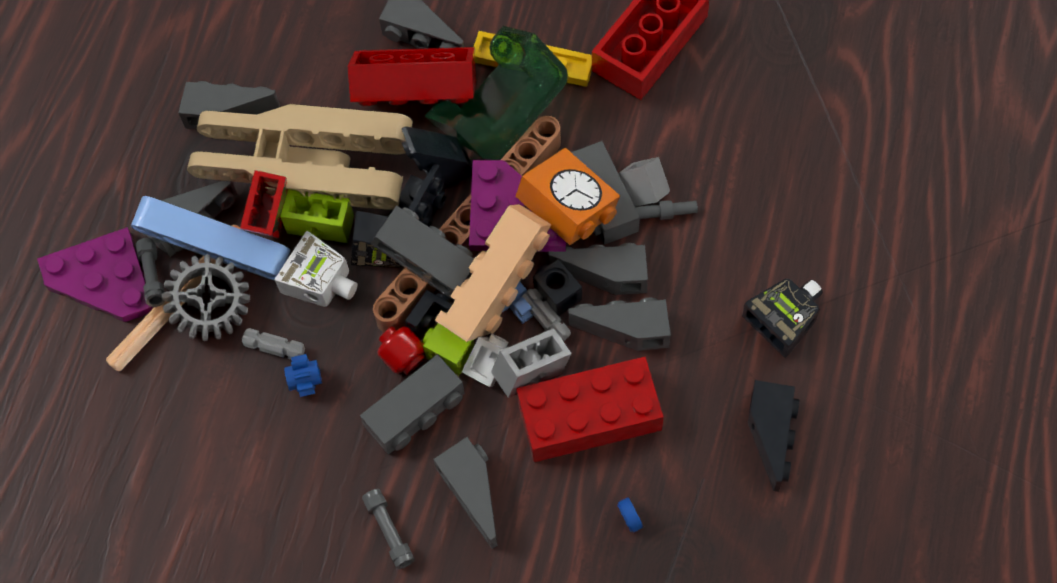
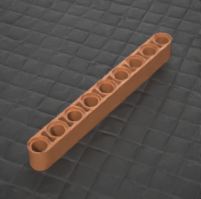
M552 116L539 117L501 160L506 161L522 176L552 157L561 146L559 121ZM552 134L550 137H543L541 135ZM525 155H532V156H534L533 158H530V159L522 158V157L525 156ZM471 194L439 229L446 235V240L462 245L469 251L470 226L463 223L470 220ZM404 268L373 305V313L378 328L385 332L392 326L396 330L406 325L405 320L426 290L434 293L436 288ZM408 288L417 289L413 294H403ZM388 311L396 312L392 318L382 317Z

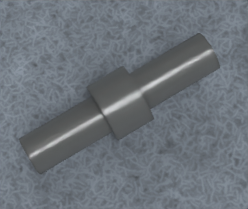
M671 200L658 201V205L635 207L640 219L659 217L660 220L673 219L674 215L698 212L696 201L672 203Z

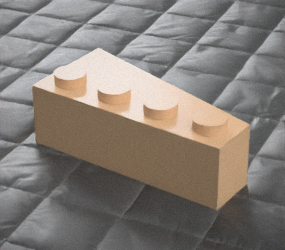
M520 204L509 205L485 242L489 249L487 252L482 251L475 257L469 266L470 273L472 274L471 277L466 279L461 286H456L450 296L455 300L448 312L445 313L441 310L435 321L466 342L490 333L493 334L502 322L503 318L500 315L505 306H510L518 294V290L515 288L520 279H525L532 270L534 263L531 260L536 251H541L548 242L550 235L547 232L551 224Z

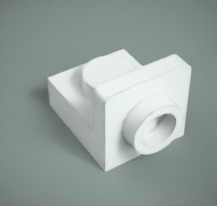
M491 334L490 338L478 337L462 372L488 387H493L496 379L492 375L491 370L499 352L508 348L509 342L494 334Z

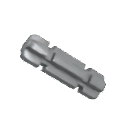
M529 289L522 295L531 306V313L545 331L554 328L563 342L571 335L569 328L564 323H560V317L547 301H542L543 296L537 289Z
M251 328L246 329L242 337V343L245 347L252 349L258 347L260 348L259 351L280 357L286 355L288 359L304 355L305 352L304 344L294 340L288 342L287 338L265 332L259 334L258 330Z

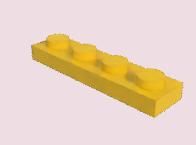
M483 31L478 32L474 44L475 63L585 87H587L592 71V55Z

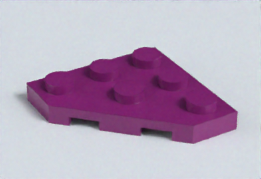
M473 160L469 234L470 251H487L489 249L485 242L509 205L520 204L531 211L515 197L522 176L504 160ZM549 228L547 232L550 235L548 242L541 251L537 252H566V242Z
M128 227L37 258L44 285L51 292L68 296L74 299L75 302L97 311L106 312L123 322L147 315L154 308L148 306L145 301L143 288L146 284L145 277Z

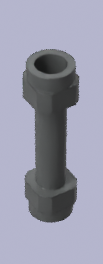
M142 238L137 241L136 249L138 261L142 262L146 282L143 286L144 297L148 306L158 307L165 301L162 300L164 287L158 280L155 264L157 259L156 244L151 238Z
M373 489L363 495L362 500L369 514H374L391 549L389 555L396 569H403L411 565L415 558L408 544H403L386 510L388 504L381 490Z

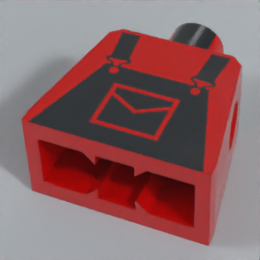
M257 170L254 171L240 226L241 230L279 238L283 223L280 216L288 191L286 189V177ZM264 181L278 183L277 188H275V195L271 196L266 193L268 190L266 187L271 186L264 183Z

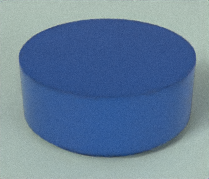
M629 497L619 501L617 506L630 532L634 533L644 528Z

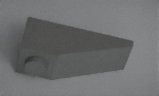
M466 437L433 460L436 470L491 549H493L498 544L488 472L485 463L489 459L478 443L473 446L468 437Z

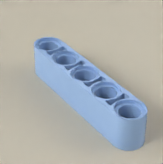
M142 196L131 223V228L140 233L204 256L208 254L210 258L215 260L221 256L223 263L229 264L232 262L237 268L272 280L275 279L287 261L291 251L288 247L148 196Z

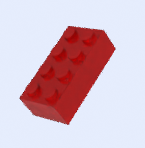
M633 0L592 50V72L642 100L708 17L710 0Z
M475 47L354 51L347 66L350 102H359L361 106L375 105L377 101H389L391 105L406 104L407 100H419L421 104H434L440 99H450L452 103H465L468 99L474 98L476 87Z
M646 357L516 388L518 404L534 462L662 431L664 416Z

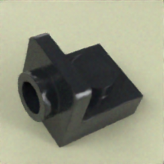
M426 290L405 320L406 326L420 338L424 331H428L433 327L436 322V314H439L441 310L445 313L448 312L453 302L441 293L435 295Z

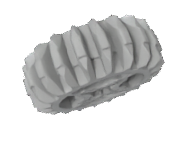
M208 254L204 256V263H199L197 256H193V266L189 267L186 262H180L182 273L173 269L170 272V276L175 281L166 280L164 282V287L169 291L162 293V300L170 303L164 305L163 310L164 313H173L169 317L170 324L181 321L177 328L179 333L185 332L189 327L191 328L189 332V338L194 339L197 331L202 332L203 341H208V332H214V337L218 340L221 339L220 329L222 328L228 334L233 333L230 322L238 326L242 324V319L237 314L247 315L248 308L243 304L250 302V295L243 292L249 289V285L247 282L238 283L243 278L241 271L231 274L235 267L232 262L227 264L225 268L222 267L223 258L221 256L216 259L215 264L211 263V258ZM202 276L199 286L187 289L186 292H181L188 281ZM212 276L223 280L230 287L232 293H226V290L216 288L212 283ZM205 285H208V293H210V303H208L207 311H204V303L201 298L202 293L205 292ZM180 302H187V306L198 308L201 313V320L189 316L181 307ZM226 303L232 304L223 316L211 320V313L215 308L225 306Z

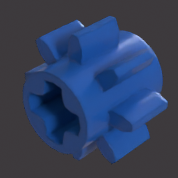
M307 354L291 357L292 366L284 367L289 391L297 390L300 397L315 394V385L322 384L317 360L309 361Z

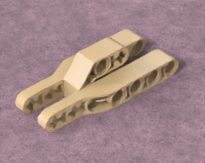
M295 104L285 105L258 115L204 111L200 114L197 131L200 134L215 139L257 142L254 156L193 152L190 155L187 171L191 175L202 179L252 183L254 171L257 170L286 177V189L299 191L303 196H305L306 192H308V197L314 193L333 196L334 199L337 196L340 200L342 197L350 198V206L392 210L396 205H399L403 176L401 177L390 171L376 170L375 167H369V169L349 168L351 158L340 151L290 147L289 145L404 154L406 152L402 142L406 139L401 128L405 126L412 128L413 121L408 116L398 113ZM264 181V183L271 186L266 187L268 189L266 193L271 196L275 195V188H277L278 183Z

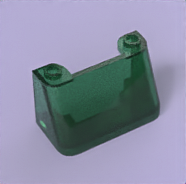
M507 26L501 27L492 38L489 46L491 56L499 65L475 91L474 98L469 99L462 108L450 102V100L438 101L425 115L435 127L447 135L457 137L463 146L485 160L502 159L563 89L568 79L567 69L564 64L535 33Z

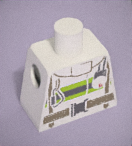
M308 231L305 232L274 279L280 293L323 307L330 304L335 294L350 300L358 286L356 282L346 278L349 274L346 259Z

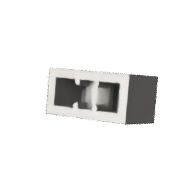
M553 328L501 350L491 373L509 398L517 394L516 388L547 381L561 375L572 353Z

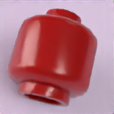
M392 326L378 339L382 344L378 348L377 354L395 374L403 372L406 375L410 374L426 358L423 355L424 343L408 327L404 326L396 330Z

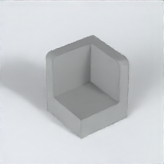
M659 157L633 162L619 172L634 207L656 203L670 192Z

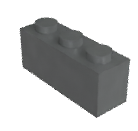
M603 141L571 152L620 195L615 208L617 210L615 217L606 225L603 223L598 225L593 231L594 235H600L605 245L639 232L640 217Z
M397 205L371 242V245L450 299L456 286H461L469 275V266L474 260L473 254L466 247L459 244L455 246L445 239L446 235L434 226L427 227L419 221V217L415 212L405 207L401 209Z
M437 354L363 412L360 418L367 431L389 455L392 451H399L408 445L411 441V436L420 429L426 430L432 426L437 420V416L446 408L450 410L456 407L465 394L463 382Z

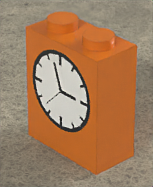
M564 148L522 175L515 197L534 214L550 223V228L565 242L572 245L580 238L583 240L588 238L601 223L606 225L615 217L617 213L615 208L620 195L568 149Z

